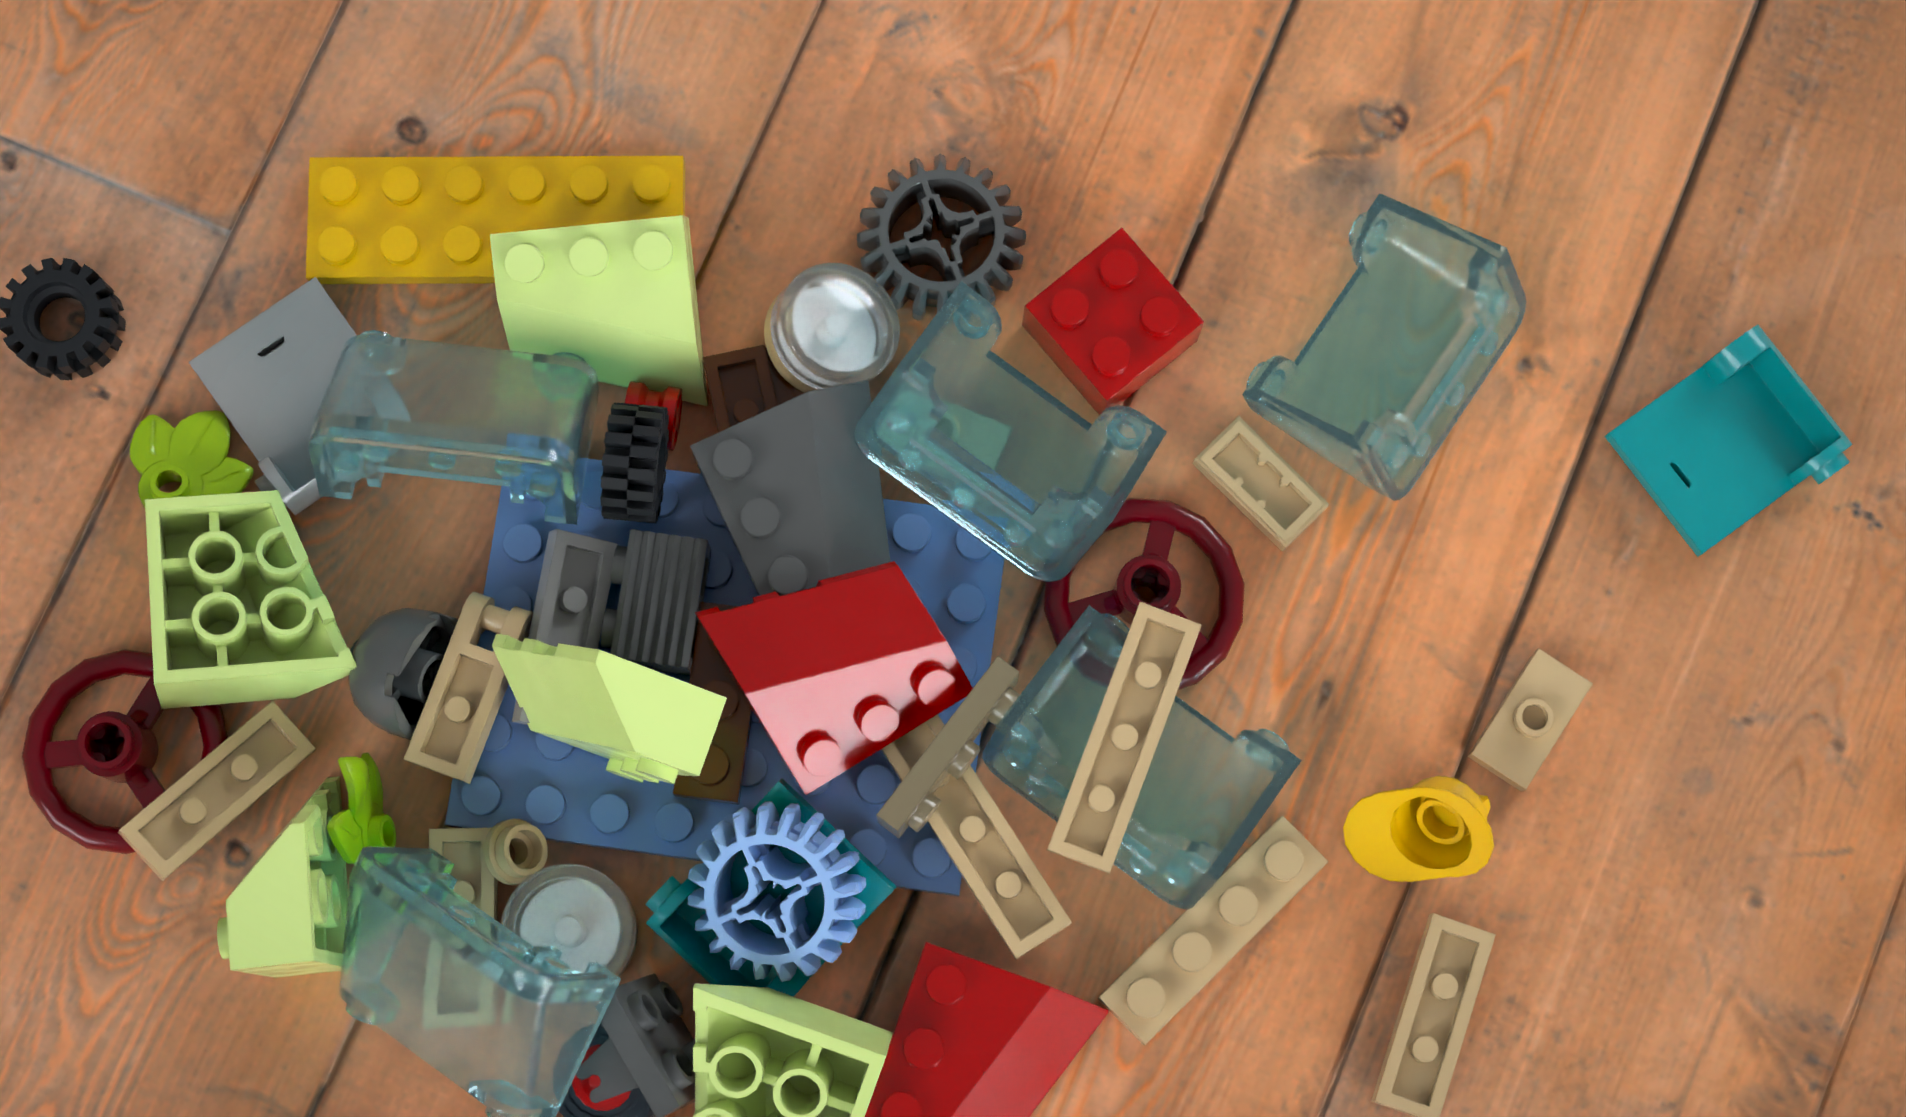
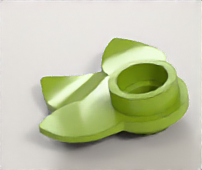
M217 410L197 412L181 420L176 428L154 414L147 416L140 422L130 444V458L134 467L142 475L138 484V494L144 508L145 499L242 493L250 482L254 470L245 462L227 457L231 432L225 413ZM169 482L182 483L174 492L166 493L159 490L160 487Z
M363 753L361 758L340 757L338 763L347 787L348 809L336 813L327 825V831L337 851L347 864L362 863L368 869L380 868L385 864L388 854L392 853L395 849L396 829L392 818L383 812V788L379 769L369 753Z

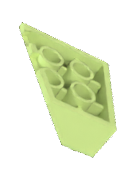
M680 215L490 234L497 302L513 362L628 388L631 381L645 383L649 390L661 392L669 386L682 388V401L708 406L688 217Z
M278 490L145 499L153 676L161 709L296 698L349 676L350 671L357 667L349 647L346 646L337 626L330 604L315 577L308 555Z
M496 633L492 648L519 707H523L530 722L527 724L531 731L607 758L609 761L605 769L606 771L636 782L643 783L646 780L659 783L660 780L675 784L677 775L700 776L727 700L726 697L599 649L558 643V646L555 647L529 638H524L522 642L511 636Z
M340 776L327 777L226 899L227 917L219 918L217 941L222 959H229L230 970L278 978L354 969L346 862L337 851L327 831V825L336 813L342 811Z
M694 984L695 1044L693 1046V1072H695V1112L693 1117H865L887 1056L893 1032L768 987Z

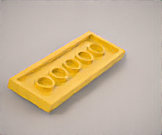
M684 156L309 157L306 279L310 281L316 277L320 284L495 283L490 234L685 216Z

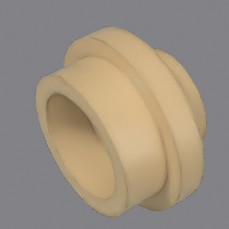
M509 819L501 821L493 826L487 834L484 843L485 863L490 873L504 884L517 885L531 881L547 861L548 845L545 836L537 827L525 820ZM510 843L515 849L514 861L511 859L509 852Z

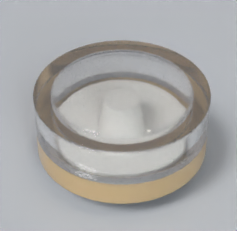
M842 263L818 264L801 272L774 299L767 312L764 325L765 344L773 365L787 382L804 393L844 384H861L872 381L892 361L900 337L897 311L885 289L866 272Z
M569 863L543 868L520 883L506 903L501 919L500 935L507 962L523 982L545 994L562 998H580L604 990L623 974L636 948L638 928L634 908L619 885L593 868Z

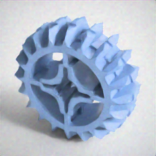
M772 801L764 802L760 805L756 816L746 807L739 809L733 814V824L722 820L711 830L714 841L705 840L696 850L697 856L703 863L696 864L689 870L688 879L702 888L693 891L688 896L687 905L706 910V913L695 922V930L707 931L713 929L717 937L709 945L710 953L721 952L725 946L734 952L730 959L731 970H738L747 960L752 961L755 980L764 979L773 965L781 982L792 979L796 974L797 966L806 976H811L821 967L820 958L833 963L842 953L839 942L850 943L858 932L850 920L859 919L864 914L866 908L865 903L853 897V895L862 892L866 887V878L856 874H847V871L859 861V852L848 851L843 854L839 853L836 847L845 838L844 830L837 829L828 837L822 834L819 830L824 824L823 813L816 812L806 823L800 822L801 810L798 803H790L784 809L781 818ZM778 846L796 852L808 863H792L783 856ZM742 850L748 862L744 870L749 884L748 888L740 896L733 898L731 870L736 855ZM771 881H773V888L777 884H780L784 889L798 884L783 901H781V894L776 899L770 893L757 898ZM822 884L825 899L824 914L820 926L811 932L805 920L809 915L805 903V895L815 886ZM748 920L763 921L769 925L775 936L759 930Z

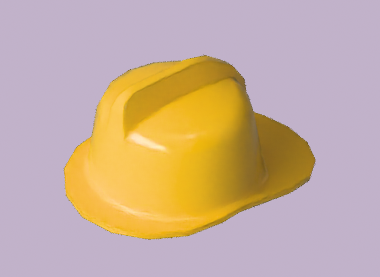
M1440 775L1422 779L1409 788L1378 792L1361 798L1349 810L1343 826L1345 845L1355 862L1370 874L1388 881L1414 882L1475 874L1488 864L1494 849L1492 829L1487 822V816L1491 808L1488 796L1478 795L1467 784L1453 777Z

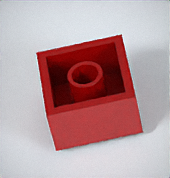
M1122 227L1024 306L1022 326L1101 418H1104L1196 343L1204 324L1201 317Z

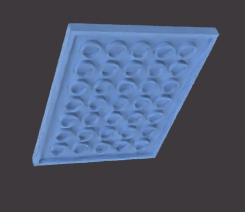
M508 448L483 594L492 597L495 601V606L509 611L514 606L534 611L549 531L556 529L617 543L621 546H628L630 530L632 529L706 539L711 547V559L704 602L743 606L753 603L752 597L758 596L701 474L665 469L666 479L663 484V501L661 502V511L657 523L603 519L600 501L602 488H600L601 476L603 474L602 460ZM883 499L890 562L895 561L946 638L971 686L974 688L991 663L1010 516ZM611 582L606 609H618L621 585L612 584ZM485 630L481 634L477 646L493 651L492 643L496 633ZM600 635L598 649L605 651L607 653H611V648H605L601 646ZM657 671L687 683L690 681V675ZM508 685L471 783L468 784L455 778L452 779L445 825L448 827L492 828L504 820L522 819L537 827L543 833L546 840L701 861L696 854V850L705 840L714 841L711 830L722 820L733 824V814L743 807L751 811L774 785L783 778L816 811L823 813L824 818L834 828L844 830L845 838L897 886L896 888L958 897L960 894L962 875L928 822L919 832L908 826L900 838H897L878 823L876 814L901 783L882 750L877 751L808 795H805L784 764L754 712L752 714L739 805L675 797L673 795L674 784L660 780L659 783L646 780L640 783L618 776L605 770L609 759L533 732L529 729L528 725L512 722L516 698L510 685ZM965 698L938 714L944 725ZM981 732L973 741L978 746L980 745ZM978 755L971 764V767L973 768L975 773Z

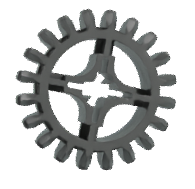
M942 154L935 156L934 170L925 171L923 163L919 159L914 158L910 161L911 177L908 179L901 172L892 169L888 173V183L892 191L883 187H874L870 195L871 201L877 208H863L860 212V222L869 229L857 234V246L870 251L860 259L862 270L870 273L878 272L872 280V289L876 293H882L895 287L890 297V306L893 309L898 310L902 308L909 299L914 301L912 317L917 321L923 319L927 306L937 307V320L939 323L944 324L948 322L949 307L958 306L960 315L963 319L968 320L973 317L972 299L974 298L982 306L990 309L995 305L996 301L995 294L990 286L998 290L1009 291L1013 284V278L1006 270H1019L1023 264V255L1015 250V248L1025 245L1026 231L1013 227L1022 219L1020 206H1004L1011 194L1007 184L988 190L993 178V172L989 168L981 170L975 178L969 176L970 160L966 157L960 159L956 171L946 170V159ZM940 197L962 201L974 208L979 214L976 215L974 210L962 213L951 211L944 206ZM918 203L921 209L922 221L916 228L904 232L903 240L890 244L891 231L898 218L908 208ZM933 218L938 231L941 230L945 238H951L950 260L945 248H941L938 240H931ZM992 234L993 247L987 259L978 269L965 276L962 269V254L971 247L977 246L979 238ZM908 263L910 268L917 265L932 266L939 272L943 282L930 281L918 277L907 270L902 264Z

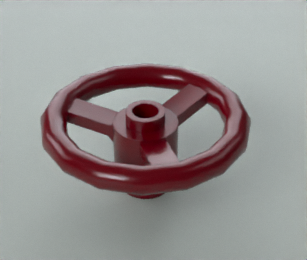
M1128 498L1092 510L1062 537L1046 570L1044 612L1056 647L1083 677L1108 688L1116 665L1098 657L1080 637L1077 628L1118 616L1131 625L1139 603L1143 602L1139 600V594L1134 591L1136 588L1145 586L1155 593L1156 598L1151 603H1143L1188 619L1176 607L1181 595V580L1175 567L1167 561L1174 531L1190 537L1210 559L1220 587L1218 618L1208 638L1199 631L1178 690L1197 684L1227 657L1243 623L1245 583L1231 546L1205 517L1169 500ZM1130 523L1150 524L1142 555L1131 559L1124 565L1113 590L1069 602L1070 577L1083 551L1106 531Z
M124 649L84 659L51 683L29 717L22 752L29 794L53 829L86 849L121 854L135 852L118 833L121 829L120 827L95 824L72 810L55 787L51 769L84 766L91 773L117 783H127L143 808H146L166 791L152 770L158 757V743L151 729L164 710L161 709L154 686L152 653ZM122 675L149 678L127 715L114 711L96 714L85 722L76 740L52 742L54 726L70 701L94 683ZM220 704L190 707L197 716L202 737L203 751L201 760L228 738ZM124 742L123 750L117 756V748Z

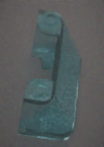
M1379 193L1369 210L1356 218L1349 233V244L1352 246V256L1357 266V270L1295 361L1293 362L1282 355H1275L1266 362L1259 363L1251 372L1246 390L1242 396L1250 409L1371 490L1396 501L1407 495L1514 337L1525 313L1526 296L1506 247Z
M961 281L858 421L855 429L856 443L861 452L870 461L1024 573L1041 581H1058L1072 570L1114 520L1167 431L1131 407L1121 405L1108 407L1100 413L1092 424L990 350L1002 331L1001 318L996 308L988 300Z
M376 330L365 331L360 335L353 336L344 344L315 416L308 449L319 496L352 500L355 483L358 480L366 477L368 486L381 488L384 473L508 486L510 488L511 502L524 504L526 494L540 500L546 507L544 515L546 522L577 525L599 396L598 375L587 364L585 359L568 352H560L553 355L398 338Z
M1090 605L1001 719L982 755L986 766L996 777L1056 822H1058L1129 632V628L1120 619L1107 613L1101 614ZM1175 696L1113 864L1168 904L1187 910L1193 908L1219 879L1302 760L1290 752L1287 743L1276 733L1267 729H1258L1257 731L1245 729L1233 738L1186 702Z
M363 847L349 878L338 992L340 997L347 1003L346 1011L359 1021L377 1025L487 1106L485 1113L488 1117H556L621 978L598 962H589L584 973L571 970L567 963L560 960L563 952L553 945L532 946L453 891L457 879L450 875L455 864L430 848Z

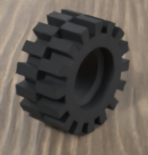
M53 258L41 260L43 269L39 271L31 264L21 270L27 277L25 281L20 284L12 278L6 285L13 293L11 299L0 298V309L6 314V317L0 318V330L7 335L3 340L8 348L29 367L49 378L54 374L60 380H72L73 372H77L82 378L93 374L90 365L95 362L104 368L111 361L105 355L109 347L118 351L123 342L116 336L117 330L125 331L126 320L119 314V311L124 310L121 300L113 293L115 291L93 269L85 264L81 267L72 259L63 258L62 265H59ZM65 297L80 301L85 312L84 323L80 331L72 338L64 341L46 339L40 329V317L46 306L56 299Z
M615 402L612 404L611 415L609 414L607 421L608 432H605V453L602 457L603 474L601 476L600 488H602L600 501L603 519L657 523L661 511V502L663 501V484L666 479L665 467L668 458L667 443L669 440V430L667 429L669 415H667L668 409L666 407Z

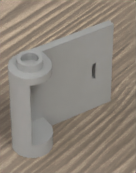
M316 277L189 361L191 367L259 461L258 465L264 475L255 480V483L260 491L278 490L285 506L294 515H297L423 429Z

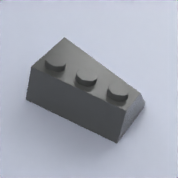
M869 380L808 391L690 445L695 462L758 596L777 592L779 596L816 587L818 580L890 562Z

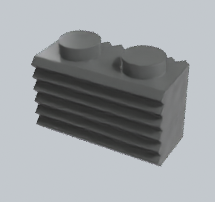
M637 529L630 530L628 546L617 545L615 549L611 582L612 584L621 585L618 609H606L602 626L601 646L611 648L610 654L655 671L690 675L699 621L695 612L700 611L701 602H704L711 559V547L708 540L640 531Z

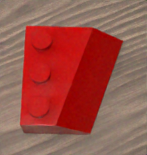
M895 561L818 580L816 587L779 596L777 592L752 597L753 603L720 611L718 607L695 612L784 764L805 795H808L967 697L973 689L946 638Z
M926 942L865 1117H1030L1109 1013V1010L1051 986Z

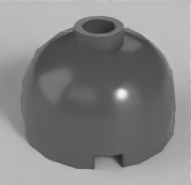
M402 608L378 617L353 644L350 651L357 667L350 671V691L354 704L373 725L390 734L408 740L412 739L457 624V618L434 611Z

